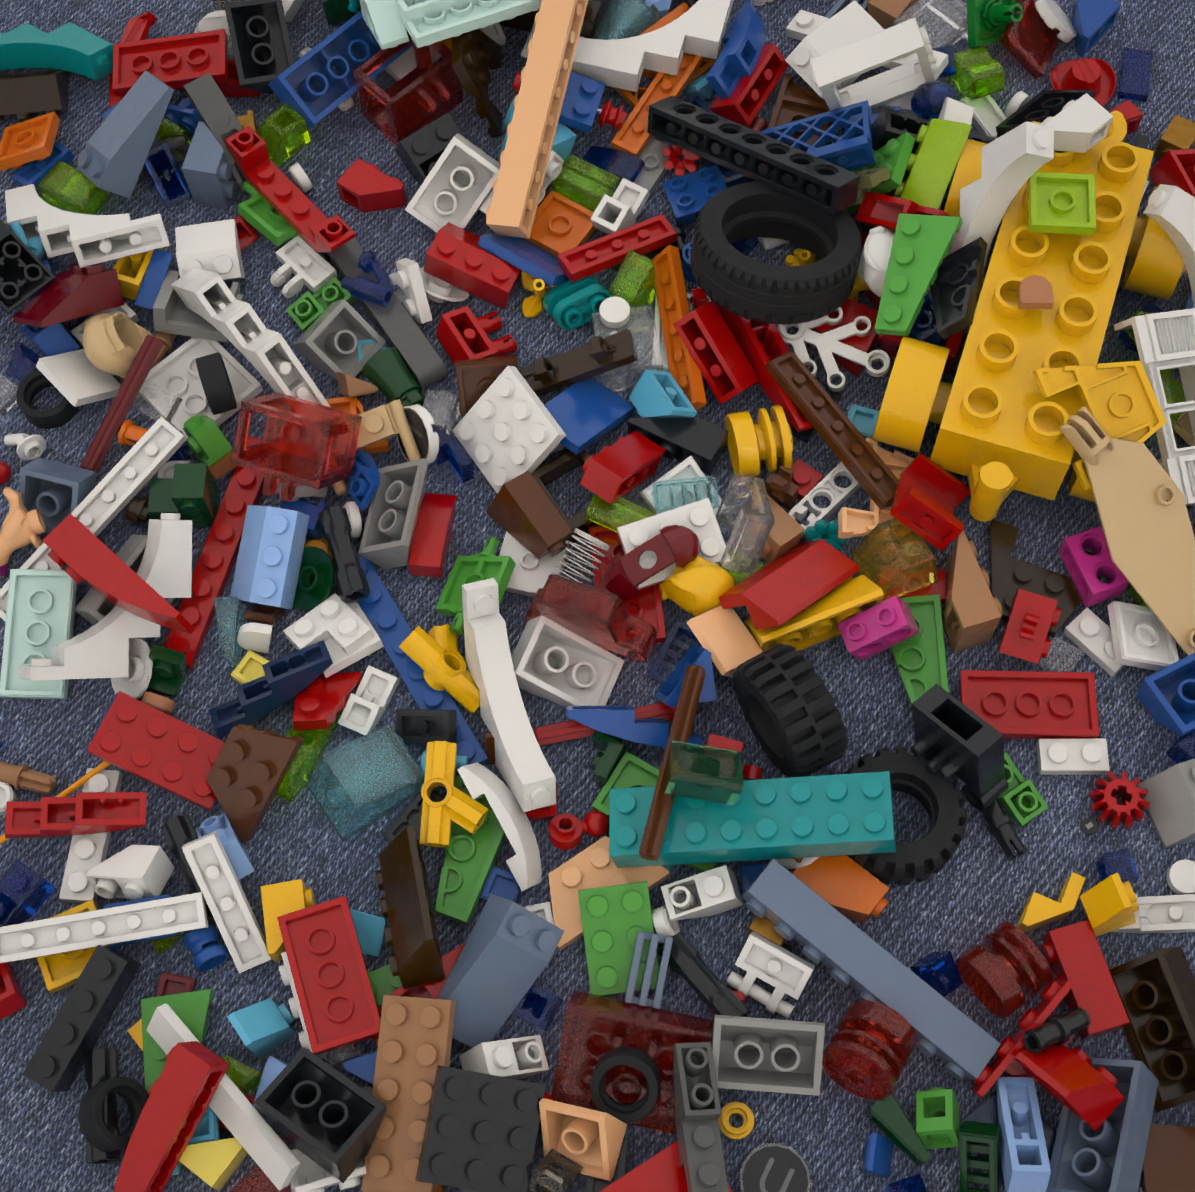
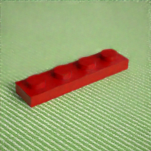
M660 214L557 254V263L572 283L677 241V232L664 215Z

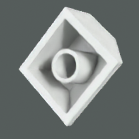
M235 219L175 227L176 258L180 277L192 268L197 267L219 274L223 281L245 279Z

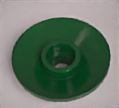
M308 546L303 550L293 606L298 609H314L325 601L331 592L334 582V567L331 558L323 549Z

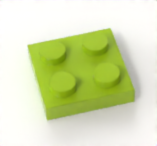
M1035 172L1028 179L1029 232L1094 235L1097 228L1094 174Z

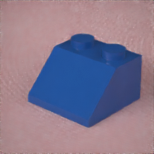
M1195 653L1144 678L1136 695L1156 723L1181 736L1195 730Z

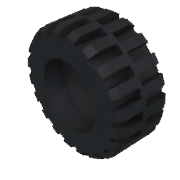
M777 644L736 668L733 675L734 690L738 696V703L744 712L743 715L764 752L769 755L773 764L778 766L784 775H787L788 778L810 776L843 756L847 749L848 741L845 736L846 729L844 724H842L840 712L833 702L834 699L831 693L826 689L824 681L815 672L813 665L806 661L800 651H796L795 647L791 645Z
M897 747L895 753H890L888 748L879 749L875 757L866 754L859 759L857 766L852 765L845 773L889 771L892 790L902 791L915 797L928 813L930 826L922 839L911 843L896 842V852L847 855L869 873L879 876V880L889 885L891 880H898L899 886L909 885L913 879L920 883L929 879L931 873L937 874L941 871L948 860L952 858L965 832L964 825L967 821V809L963 808L966 799L963 790L955 789L958 782L956 777L953 775L949 780H944L938 772L934 775L930 774L925 768V764L928 762L925 759L927 753L919 758L908 754V748Z

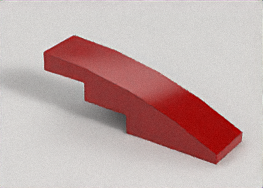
M76 792V797H41V801L7 802L5 838L73 836L146 827L147 792Z

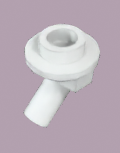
M17 433L7 434L4 437L6 446H17V455L22 460H33L40 457L47 445L46 440L41 435Z

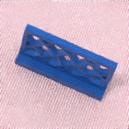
M867 100L759 131V133L771 138H777L780 142L788 143L794 148L802 149L808 154L848 171L876 164V155L872 146L870 106ZM862 113L855 123L848 121L851 116ZM833 122L826 131L819 129L823 124ZM841 127L848 129L841 137L834 135ZM797 131H805L798 139L791 137ZM856 133L862 134V136L852 138ZM813 135L820 137L812 146L806 143ZM828 141L833 142V144L824 146Z

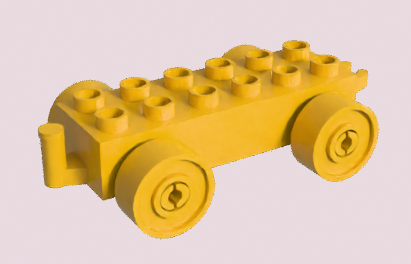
M1119 111L1110 112L1114 117L1107 136L1085 153L1054 151V159L1036 171L1094 174L1097 225L1094 235L1029 232L1028 180L1008 206L1000 222L1001 227L953 384L941 381L950 348L906 336L902 338L879 412L873 440L919 453L928 422L940 424L930 460L944 470L968 476L971 493L969 511L974 519L987 522L994 519L1001 504L1013 490L1054 501L1071 461L1076 462L1082 459L1059 430L1063 424H1067V420L1071 416L1076 415L1080 408L1085 407L1077 387L1044 399L1033 371L1046 367L1086 366L1098 363L1126 256L1129 259L1122 289L1167 301L1171 298L1184 268L1183 259L1168 234L1146 214L1143 213L1142 217L1137 216L1154 151L1135 147L1124 142L1127 134V123L1123 114ZM971 139L966 140L944 208V212L950 216L960 217V189L981 178L982 147L986 143ZM1032 275L1046 278L1051 283L1053 289L1054 304L1052 309H1019L1018 290L1022 280ZM1073 468L1068 486V495L1095 502L1092 488L1083 491Z

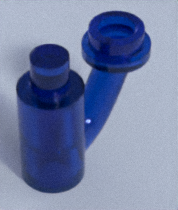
M363 251L358 261V268L367 274L372 271L378 282L356 276L354 279L345 276L341 287L350 290V295L386 307L392 297L390 278L376 260L375 252Z

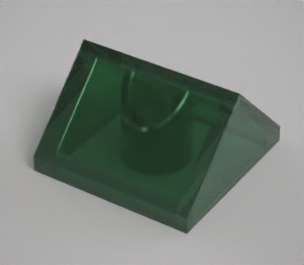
M672 740L664 793L734 805L743 789L741 752Z

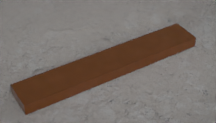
M791 350L769 361L766 370L879 509L883 510L892 505L899 480L797 355Z

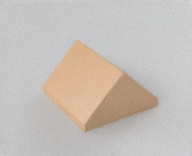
M721 605L686 622L702 647L711 652L712 662L722 676L733 678L734 672L740 664L763 652L733 608L723 609Z
M542 1098L539 1101L545 1165L611 1181L614 1177L627 1124L605 1112Z

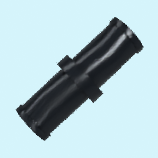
M997 799L985 810L981 811L988 824L986 829L990 835L996 837L1008 861L1016 859V853L1011 845H1013L1019 857L1027 851L1026 846L1023 845L1012 826L1014 824L1012 817L1005 814Z
M1076 1007L1061 1016H1050L1042 1025L1025 1031L1023 1043L1027 1050L1033 1054H1037L1052 1045L1060 1046L1067 1043L1070 1036L1087 1030L1089 1028L1087 1025L1091 1023L1090 1017L1081 1007Z

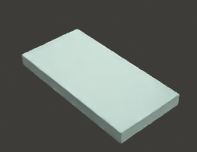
M10 569L0 677L1 698L67 699L69 679L30 681L19 678V665L31 664V658H52V646L70 640L73 637L77 582L65 570Z

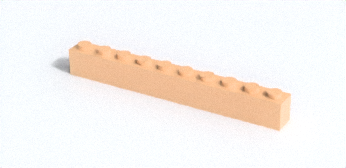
M542 0L540 10L536 13L533 38L528 43L526 66L521 71L519 94L514 99L512 122L507 127L508 138L505 150L500 155V169L498 177L493 183L491 205L486 211V224L497 235L530 239L588 0Z

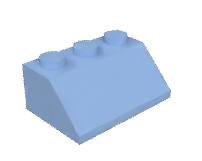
M247 506L230 599L292 610L309 524V515L299 511L271 506Z

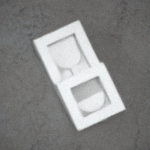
M368 665L356 693H351L338 724L369 737L389 704L400 679Z

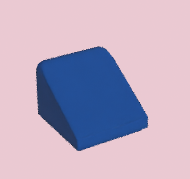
M874 1132L867 1136L861 1171L863 1174L885 1179L890 1177L894 1149L892 1140Z

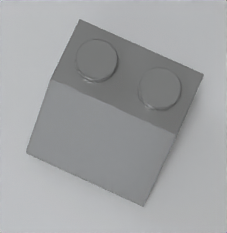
M345 299L332 302L293 345L316 368L337 380L336 372L356 377L366 362L384 346L386 341ZM357 340H373L374 343L362 345L363 358L359 361Z
M1194 758L1176 764L1139 783L1137 788L1148 789L1149 793L1143 798L1150 803L1146 811L1164 849L1195 839Z

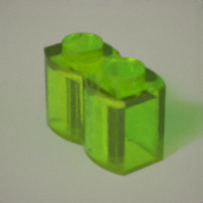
M978 46L948 55L949 63L945 67L946 75L949 80H952L958 86L960 93L965 94L968 99L973 100L1004 91L1005 72L1000 63L992 59L985 47Z
M61 161L53 167L37 186L42 194L41 198L46 203L73 213L95 215L109 198L106 190L98 188L74 167Z

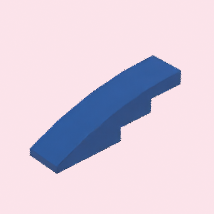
M632 705L565 706V713L568 718L599 732L631 742L664 748L667 746L670 732H668V722L666 719H635V710ZM691 732L687 749L702 750V736L699 732Z

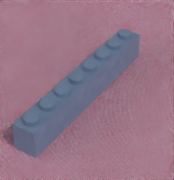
M774 858L766 864L741 896L747 901L746 906L752 913L761 918L765 915L775 924L773 928L779 935L789 941L793 938L803 947L801 951L807 958L817 964L821 961L832 970L830 975L842 986L847 987L850 985L860 993L858 998L863 1004L872 1010L878 1008L887 1015L886 1021L891 1027L902 1034L907 1032L917 1040L915 1045L918 1049L930 1057L937 1056L946 1064L944 1069L957 1080L962 1081L965 1079L968 1081L977 1079L1000 1047V1042Z

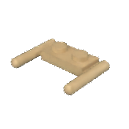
M400 399L314 432L337 495L341 496L347 492V487L336 459L338 457L346 456L356 452L357 449L361 450L400 434L409 461L422 459Z

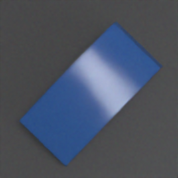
M357 449L344 475L351 483L347 490L360 510H366L380 485V474L369 452Z

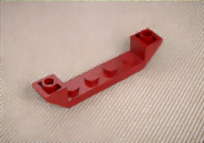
M250 126L225 139L228 149L248 183L317 253L332 252L356 237L355 232L338 215L328 219L269 159L266 142Z

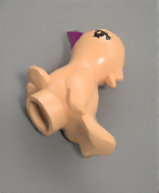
M5 487L2 491L4 497L9 502V512L2 523L0 532V576L7 577V566L12 553L31 543L38 549L43 544L40 534L46 532V526L39 510L36 508L28 511L23 505L22 493L10 487Z

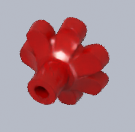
M672 144V148L664 147L662 153L669 158L664 162V167L667 170L675 168V175L683 176L685 169L691 173L697 169L693 161L700 159L701 156Z

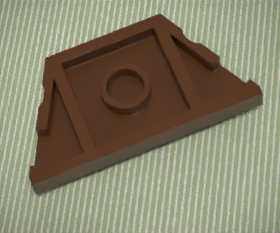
M785 73L768 129L828 112L830 109L825 99L818 97L807 86L802 89L793 82L791 75ZM831 122L823 124L819 129L826 131ZM797 131L791 137L798 139L805 131ZM813 135L806 143L812 146L820 137Z
M244 724L232 727L206 780L242 842L246 843L254 837L304 742L302 737L296 735L291 738L277 735V731L268 729L257 730L254 726Z

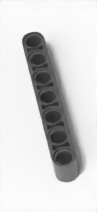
M353 238L332 252H324L331 265L336 269L382 337L386 338L389 347L397 348L404 364L423 390L448 376L446 366L357 240Z

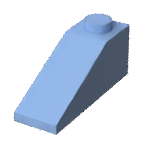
M999 1077L996 1081L998 1121L1001 1129V1166L1005 1191L1046 1192L1051 1169L1034 1078Z

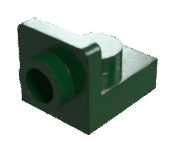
M153 644L149 653V659L153 661L152 676L147 690L175 698L188 671L186 656L184 653Z
M595 730L592 735L593 746L604 751V753L599 752L591 770L594 771L595 783L604 787L624 756L625 747L620 738L605 733L602 734Z

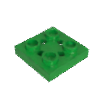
M967 0L968 47L1017 41L1016 23L1021 21L1023 14H1016V11H1023L1022 5L1016 3V0Z

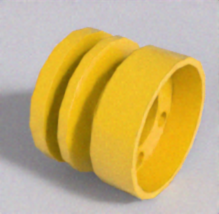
M780 405L771 406L770 417L765 408H759L756 424H754L748 411L726 415L725 426L728 431V450L732 468L737 479L758 476L760 473V461H764L769 473L776 472L777 463L779 468L782 465L791 470L793 462L792 434L783 408Z

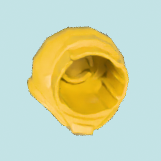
M697 555L696 559L688 562L685 567L682 568L677 565L670 576L666 577L659 586L663 601L670 599L686 612L698 616L721 606L718 597L733 588L735 582L732 575L721 566Z

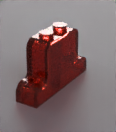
M550 574L544 587L537 590L525 616V620L528 622L542 615L603 649L642 662H646L658 634L656 628L650 623L630 616L622 600L617 595L554 574ZM630 631L637 633L633 638L627 637Z

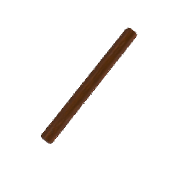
M689 665L686 669L639 850L641 858L645 860L657 861L659 859L706 675L704 668L701 666Z

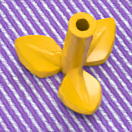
M522 271L521 282L523 288L534 292V295L523 300L522 313L526 318H533L543 311L542 299L545 294L558 285L551 287L547 285L545 287L542 279H536Z

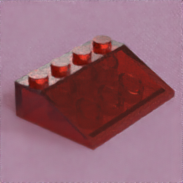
M574 991L567 1006L551 1097L557 1102L598 1111L591 1098L590 1091L592 1074L598 1061L605 1053L614 1048L629 1046L640 1049L653 1058L660 1070L661 1087L656 1105L650 1113L636 1122H626V1124L677 1135L673 1076L675 1043L709 1042L713 1020ZM626 1064L616 1065L608 1071L604 1080L606 1092L617 1102L633 1104L640 1101L646 1094V1078L636 1067Z

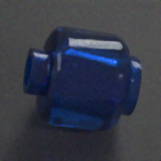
M945 81L923 83L914 92L911 99V108L918 117L929 120L932 118L938 119L945 98L949 97L957 100L956 92Z

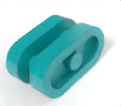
M590 275L572 283L568 280L550 289L543 298V307L561 328L572 330L599 317L601 303L611 297V295Z

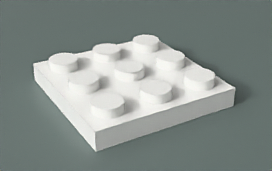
M192 337L149 371L139 394L166 421L188 438L182 429L188 419L203 414L213 419L216 425L219 426L261 393L263 388L216 340ZM220 352L231 382L237 408L213 415L199 377L196 358Z
M507 366L452 430L497 494L503 484L526 471L533 473L566 436L565 432L515 366Z

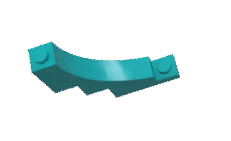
M71 22L49 33L29 23H25L5 34L0 32V71L19 68H49L77 73L97 81L113 72V47L111 43Z

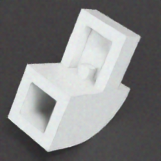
M623 178L612 197L604 194L590 219L593 226L600 231L611 234L637 224L636 218L650 196L649 190Z

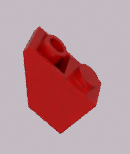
M359 158L336 181L340 199L363 213L404 207L407 203L405 187L398 178L387 176L374 164H367Z

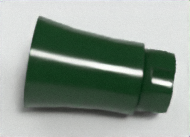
M388 347L377 352L364 365L362 369L363 375L378 387L389 402L400 399L403 407L416 404L426 407L428 400L404 364L397 348Z

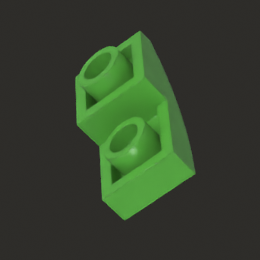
M333 277L314 295L307 291L288 307L286 311L305 332L332 302L345 299L351 305L356 300L336 277Z
M1004 752L1005 779L1008 782L1009 788L997 800L1019 826H1023L1049 808V806L1031 780H1025L1010 757Z

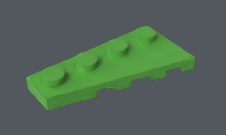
M899 213L874 328L877 334L909 335L925 302L924 297L938 275L937 270L943 258L947 257L951 249L954 235L956 232H959L963 224L961 217Z
M940 594L900 598L909 605L920 631L919 634L890 647L911 707L913 702L935 684H938L949 693Z
M457 775L455 787L471 797L461 776ZM485 796L474 799L490 810L485 821L474 835L454 822L451 824L450 847H445L444 865L441 869L435 906L436 914L465 925H469L480 895L506 837Z
M212 989L141 999L144 1077L147 1093L151 1085L160 1077L166 1065L167 1057L166 1053L147 1032V1027L156 1008L167 1003L203 1045L209 1022L207 1020L209 1007L212 1004L214 995Z

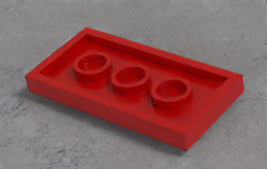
M225 29L113 44L112 89L115 95H126L145 70L173 89L183 88L184 85L208 73L211 74L216 83L228 82V36Z
M629 523L589 527V535L611 546L609 551L590 544L592 548L605 555V557L591 552L592 556L602 562L598 563L592 560V564L599 568V570L593 568V573L596 575L594 576L600 641L601 648L603 649L666 642L659 583L640 589L639 595L629 600H622L612 595L604 587V576L607 566L616 556L620 555L622 557L625 555L616 529Z
M960 670V702L1000 732L1003 738L1085 739L1099 737L1094 672Z
M119 691L92 739L87 753L210 811L217 797L206 779L225 742Z
M346 896L277 917L313 1054L317 1056L378 1036L381 1018Z

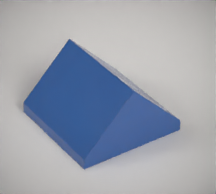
M692 644L654 697L669 707L677 706L686 669L689 665L703 667L706 673L698 703L717 700L711 652L696 644Z

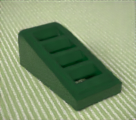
M887 1089L867 1111L866 1117L917 1166L921 1167L927 1162L930 1155L894 1095Z
M975 1121L963 1122L959 1132L960 1192H999L1000 1125ZM971 1152L989 1154V1158L970 1155ZM970 1168L989 1170V1174L971 1172ZM969 1183L988 1184L989 1190L969 1187Z

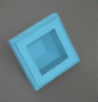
M708 73L701 75L687 85L683 90L684 94L690 96L698 95L700 98L710 100L713 88L706 79Z

